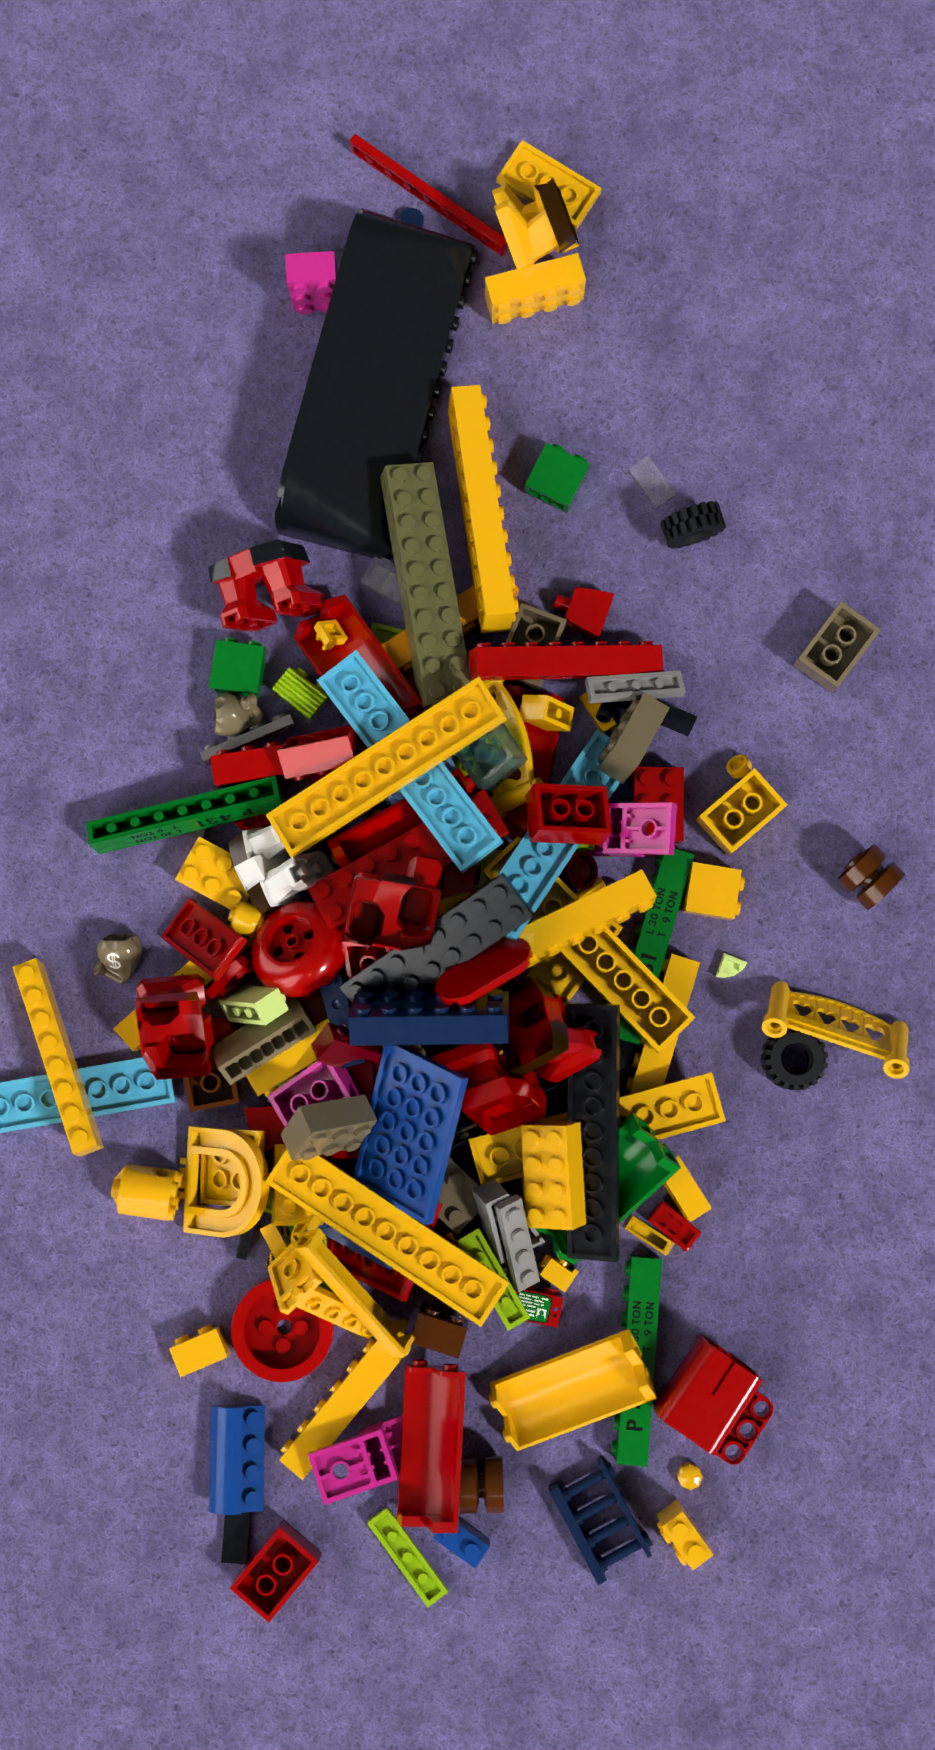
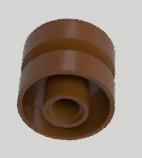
M875 844L866 851L859 852L844 867L845 871L837 879L848 892L854 890L860 884L863 886L855 899L866 910L871 909L882 900L905 875L894 862L886 865L883 869L879 868L885 860L886 854Z
M486 1456L484 1471L479 1472L476 1457H462L459 1499L460 1514H477L479 1498H484L487 1513H504L502 1456Z

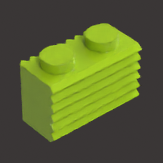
M290 666L278 682H276L272 690L312 722L329 702V696L318 682L314 685L307 680L310 676L299 667L295 670Z

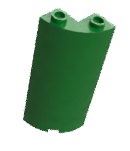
M631 1113L619 1124V1224L681 1168L665 1143L661 1144L654 1136L656 1132L634 1113ZM535 1228L537 1232H542L551 1237L554 1253L559 1259L566 1260L573 1265L580 1260L567 1258V1230Z

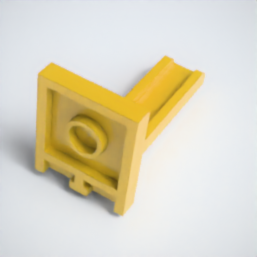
M293 1243L267 1266L280 1312L288 1315L298 1307L368 1340L373 1336L335 1293L318 1286L322 1283L321 1277L292 1246Z

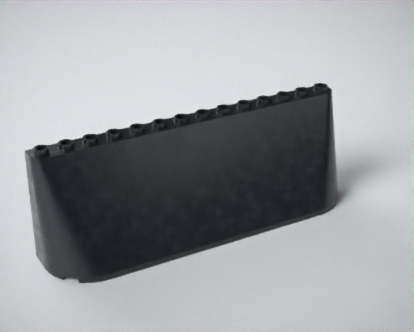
M360 208V214L356 213L348 234L283 466L277 494L280 500L275 510V524L279 535L390 563L393 550L380 476L387 465L422 463L424 452L420 451L422 443H427L430 429H427V424L429 420L433 421L436 407L433 406L435 398L439 399L442 384H439L440 376H445L448 362L445 361L446 354H451L454 339H451L452 332H457L460 317H457L459 309L463 310L466 295L463 292L465 287L469 288L472 273L469 270L471 265L476 264L478 251L475 250L474 244Z

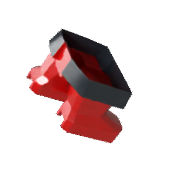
M274 540L245 549L208 567L210 583L218 584L225 606L220 615L222 627L254 632L276 624V614L304 618L320 613L327 597L326 594L308 587L304 583L302 567L310 563L304 546L282 540ZM266 585L271 595L274 610L257 600L255 587Z
M416 855L408 862L406 876L383 872L382 875L366 871L356 874L353 879L346 918L345 940L366 946H377L399 951L430 945L434 937L443 888H439L443 869L440 862L435 858ZM428 925V929L420 932L423 927Z

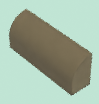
M298 997L287 998L285 1003L289 1010L266 1026L246 1024L211 1046L216 1066L230 1085L317 1031Z

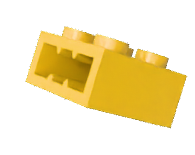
M692 862L688 875L683 913L730 921L735 919V915L739 916L741 901H737L739 891H743L745 877L741 876L742 870Z
M678 1499L657 1513L660 1521L657 1523L660 1529L659 1532L668 1544L673 1542L672 1547L683 1566L688 1563L690 1568L694 1570L713 1556L708 1541Z

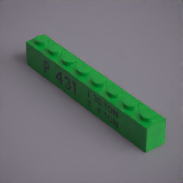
M275 775L86 822L88 842L98 854H103L266 814L286 802L284 787Z
M675 848L674 855L656 856L654 865L658 866L656 875L652 874L649 880L656 894V900L653 903V907L644 912L643 921L637 922L634 935L638 936L636 945H631L629 949L657 978L660 975L695 855ZM620 1016V1040L639 1045L641 1037Z
M630 1254V1260H625L624 1275L628 1276V1286H623L622 1301L627 1302L626 1311H621L620 1325L625 1327V1330L629 1329L642 1353L641 1359L644 1362L645 1368H648L654 1383L662 1259L657 1256ZM652 1401L614 1415L613 1430H617V1440H612L611 1456H615L617 1464L648 1467Z

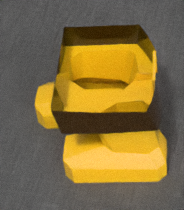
M553 179L546 184L534 185L535 201L527 205L521 202L509 184L492 190L497 204L494 206L495 212L517 270L524 267L526 269L530 268L538 259L554 250L557 253H564L579 246V241L561 191Z

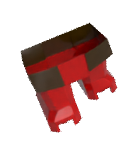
M527 976L504 990L509 991L510 1000L508 1044H501L507 1072L525 1075L538 1069L541 1078L558 1083L599 1060L602 1050L596 1048L594 1037L598 1035L597 1032L584 1027L567 1026L568 1013L565 1012L563 1002L567 1001L566 997L551 993L544 983L531 976Z

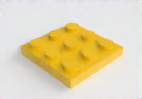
M233 1129L248 1135L258 1145L265 1158V1130ZM201 1154L200 1204L232 1206L239 1196L241 1187L240 1175L236 1166L226 1157Z

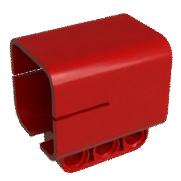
M700 1334L653 1405V1408L661 1420L713 1456L717 1455L731 1465H736L745 1458L771 1418L773 1405L762 1392L757 1390L764 1381L753 1369L727 1351L723 1354V1348ZM758 1401L766 1402V1407L762 1412L754 1411V1406ZM751 1423L752 1429L749 1433H740L742 1424ZM729 1445L738 1446V1450L734 1455L726 1454V1448Z

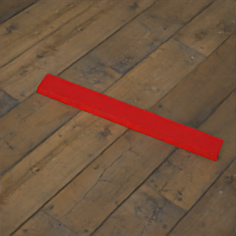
M354 134L352 136L350 145L354 155L500 256H504L508 250V244L504 236L358 135Z

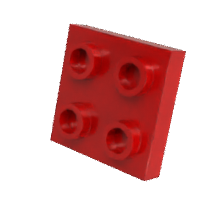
M251 951L235 959L219 982L215 981L206 990L205 993L211 1000L218 995L224 997L231 990L239 987L244 981L242 977L254 971Z

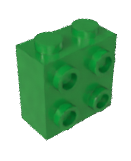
M546 443L525 484L524 493L568 513L589 471L590 464L587 463L584 457L577 454L573 456L565 452V449L557 444L550 445Z
M224 637L223 640H216L209 682L210 690L215 693L228 692L244 697L254 693L260 699L267 658L265 646H262V643L257 641H247V644L238 643L237 639Z

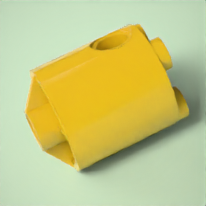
M127 1163L114 1178L111 1188V1197L117 1204L118 1213L174 1221L176 1210L180 1206V1195H177L178 1187L182 1185L183 1172Z

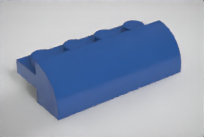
M211 1405L209 1512L220 1515H241L244 1512L264 1511L265 1405Z

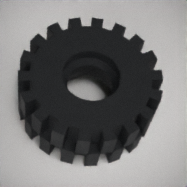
M716 501L700 502L698 505L693 504L688 508L684 507L680 511H675L671 513L672 515L666 516L660 523L667 546L671 549H679L684 546L687 547L700 543L703 540H709L710 537H715L726 528L719 503Z

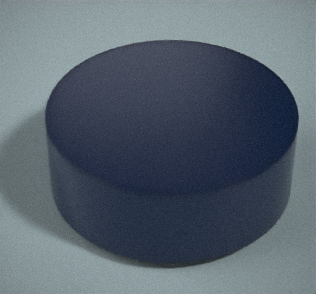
M406 209L400 216L401 221L422 228L424 226L423 214L418 209Z

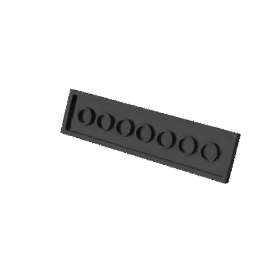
M501 873L437 917L434 937L430 945L403 951L391 949L341 983L339 988L351 1003L353 1002L354 994L364 991L372 993L424 991L436 983L446 970L458 963L470 960L534 916V912L506 875ZM428 925L423 927L420 932L428 929Z

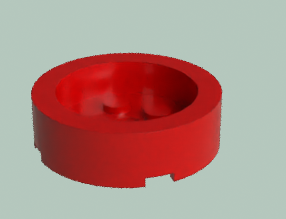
M271 1278L256 1284L241 1299L234 1312L231 1325L232 1343L240 1361L256 1376L273 1382L295 1381L313 1372L326 1357L333 1342L335 1324L298 1307L288 1315L280 1312ZM288 1320L292 1326L291 1331L288 1333L279 1332V1321Z

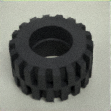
M788 1028L784 1036L779 1038L769 1037L767 1044L763 1045L762 1049L764 1052L761 1054V1060H763L764 1065H762V1068L766 1071L767 1078L772 1080L775 1085L788 1090H805L811 1085H816L819 1078H823L825 1074L823 1073L824 1068L828 1066V1063H826L828 1052L824 1051L826 1046L824 1042L819 1041V1038ZM787 1045H801L807 1053V1065L800 1073H789L782 1066L781 1054Z

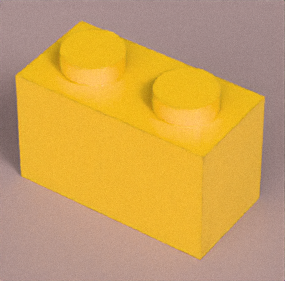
M523 695L520 705V714L523 721L546 731H571L574 707L548 695Z
M208 1324L197 1330L199 1334L189 1337L188 1334L174 1339L175 1344L169 1350L180 1377L227 1358L231 1354L220 1325L213 1327L212 1324Z

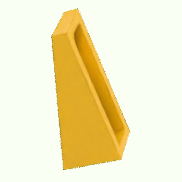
M587 692L579 696L580 701L601 732L605 734L616 727L617 724L612 717L608 723H602L596 719L601 703H589Z
M632 1216L625 1227L627 1231L665 1256L668 1255L675 1244L672 1240L635 1216Z
M272 1223L260 1228V1231L276 1259L288 1245L280 1227L272 1226Z

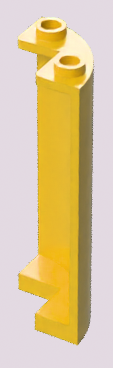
M316 1215L299 1219L291 1233L290 1240L293 1243L292 1246L391 1356L405 1357L410 1352V1346L415 1339L412 1334L404 1335L409 1322L406 1319L392 1321L322 1242L326 1235L320 1228H317L321 1221Z
M624 1330L490 1382L491 1394H489V1400L494 1409L497 1408L504 1418L505 1428L502 1429L505 1441L511 1443L515 1450L519 1451L657 1399L647 1367L645 1368L644 1362L641 1359L642 1353L630 1330Z

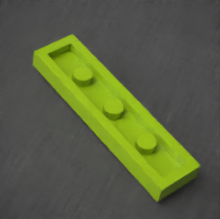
M479 1227L457 1240L463 1251L509 1281ZM509 1283L494 1306L508 1331L530 1319L512 1284Z
M388 1505L367 1521L368 1526L427 1608L448 1593L445 1583L406 1529L401 1527L396 1521V1516Z

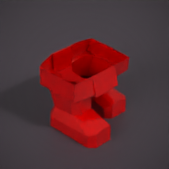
M199 974L142 979L136 988V1019L141 1054L151 1073L157 1080L209 1075L212 1070L211 1046L235 1032L236 1027L235 1022H229L227 1017L211 1019V1014L201 1012V1008L206 1005L207 1001L205 979Z
M465 1044L430 1057V1059L468 1077L461 1107L462 1111L489 1135L499 1134L546 1117L547 1098L538 1085L537 1069L525 1075L507 1072L504 1055L499 1053L497 1044Z

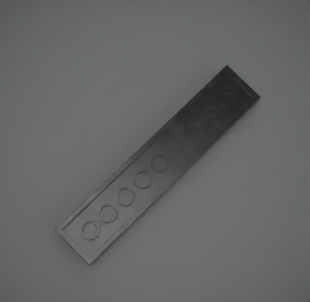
M568 1003V1026L584 1027L597 1032L598 1035L594 1037L596 1048L601 1049L602 1053L599 1060L568 1076L567 1121L580 1122L586 1225L574 1230H567V1258L617 1262L619 1261L620 1005Z

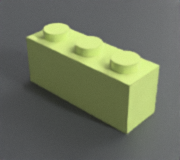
M240 985L218 1000L229 1022L266 1026L289 1010L285 1003V995L281 994L279 988Z

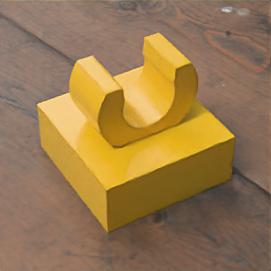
M337 620L318 621L314 626V630L317 633L316 640H321L324 644L322 650H330L334 645H342L348 639Z

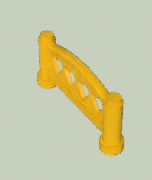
M505 680L483 681L490 694H495V701L507 718L503 722L506 726V732L504 735L492 734L489 731L476 741V745L493 794L489 798L502 819L506 816L507 812L526 803L525 796L534 783L544 782L540 778H534L528 734L515 702L503 685ZM507 738L510 739V747L514 750V754L510 758L498 756V752ZM516 760L518 762V770L521 771V778L519 780L505 778L510 766Z
M777 981L771 987L768 1011L762 1022V1030L767 1036L772 1038L782 1037L787 1033V1029L790 1028L884 1060V1073L891 1078L899 1079L908 1075L910 1061L907 1057L909 1029L905 1022L898 1020L889 1024L868 1012L846 1003L822 996L790 991L788 984L784 981ZM794 1004L807 1007L812 1012L806 1016H801ZM818 1012L831 1015L836 1020L830 1024H825ZM841 1020L855 1023L860 1028L854 1032H849ZM865 1028L879 1031L884 1036L877 1041L873 1040Z

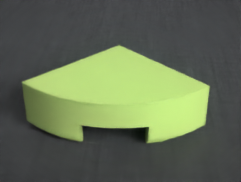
M723 953L715 977L727 978L735 976L745 968L747 962Z

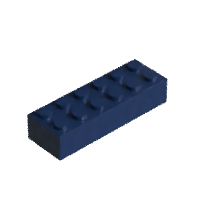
M493 989L478 999L464 1005H458L457 1002L451 1003L452 1005L444 1004L439 999L437 992L425 993L420 990L412 991L411 993H399L397 991L372 993L364 991L354 994L348 1016L350 1045L508 1044L510 1029L509 991Z

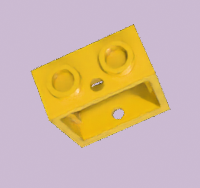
M673 1153L681 1168L663 1185L682 1216L691 1222L712 1209L680 1156Z

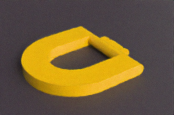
M188 1126L187 1158H180V1164H184L186 1167L179 1169V1172H183L182 1185L179 1188H184V1191H178V1195H180V1199H185L183 1232L213 1237H231L247 1232L259 1221L268 1201L269 1185L265 1181L269 1177V1172L263 1153L248 1135L238 1130ZM199 1154L226 1157L236 1166L240 1175L241 1187L236 1202L230 1208L223 1209L197 1205Z

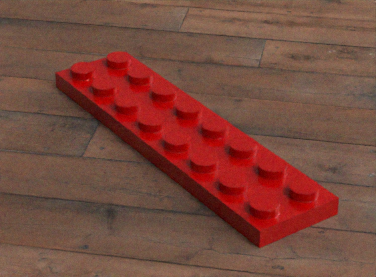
M485 789L469 797L500 838L509 834L507 827ZM424 822L324 877L308 888L330 930L341 928L346 924L353 879L359 872L366 871L382 875L383 872L406 876L408 862L416 855L437 859L443 867L442 871L455 864Z

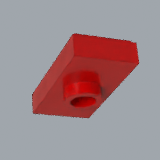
M663 1200L647 1218L652 1225L685 1252L690 1249L702 1234L700 1230Z

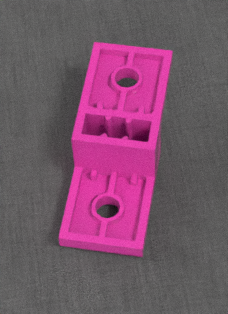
M609 803L612 834L602 845H594L595 850L583 851L592 857L674 855L677 804ZM653 822L655 826L654 832L648 835L646 832L647 825Z
M402 1414L361 1428L355 1437L308 1453L324 1505L398 1480ZM344 1464L347 1466L348 1474L344 1477L337 1476L334 1473L335 1465Z

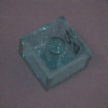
M504 723L455 753L476 787L489 791H494L528 760Z

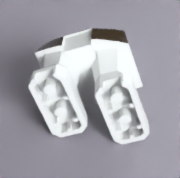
M272 825L266 828L260 827L242 831L228 842L234 868L251 901L261 915L273 912L285 904L301 900L299 891L308 890L317 881L335 872L327 855L321 850L289 858L287 850Z

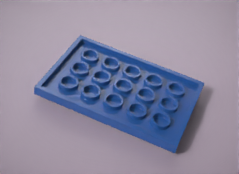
M384 1045L370 1103L377 1121L371 1128V1132L361 1142L353 1177L381 1195L399 1210L421 1223L429 1225L434 1221L468 1077L405 1045Z

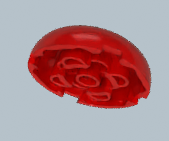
M296 901L279 907L265 918L253 939L251 958L257 977L266 987L279 988L281 994L291 998L307 996L311 994V991L323 985L325 987L336 977L345 962L344 949L341 943L345 938L344 926L330 930L316 903L313 901ZM307 933L313 934V938L306 939Z

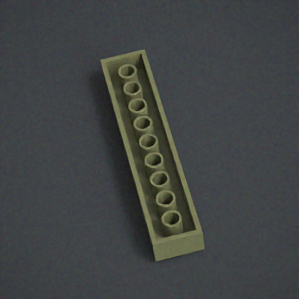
M433 462L387 465L380 476L416 692L422 701V705L419 708L420 712H425L471 682Z

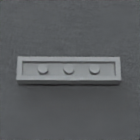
M681 671L587 677L585 680L589 703L631 701L634 698L639 700L644 692L655 699L683 697L686 692Z
M285 714L277 715L268 724H256L250 727V731L247 733L231 735L226 738L227 741L221 744L215 742L205 746V750L200 752L203 762L209 765L211 764L210 756L216 755L217 751L231 750V753L241 751L240 748L253 746L295 728V723L290 714L287 716Z
M515 1194L495 1204V1210L513 1288L521 1292L538 1283L540 1279L522 1198Z

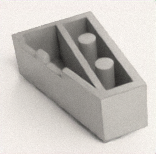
M494 1178L472 1190L485 1239L498 1261L502 1264L507 1261L495 1204L511 1196ZM528 1228L533 1248L545 1243L535 1228Z

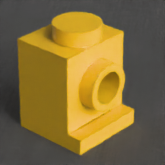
M545 1254L538 1265L541 1268L539 1274L563 1292L570 1286L579 1270L575 1266L569 1269V1262L558 1257L554 1258L548 1254Z

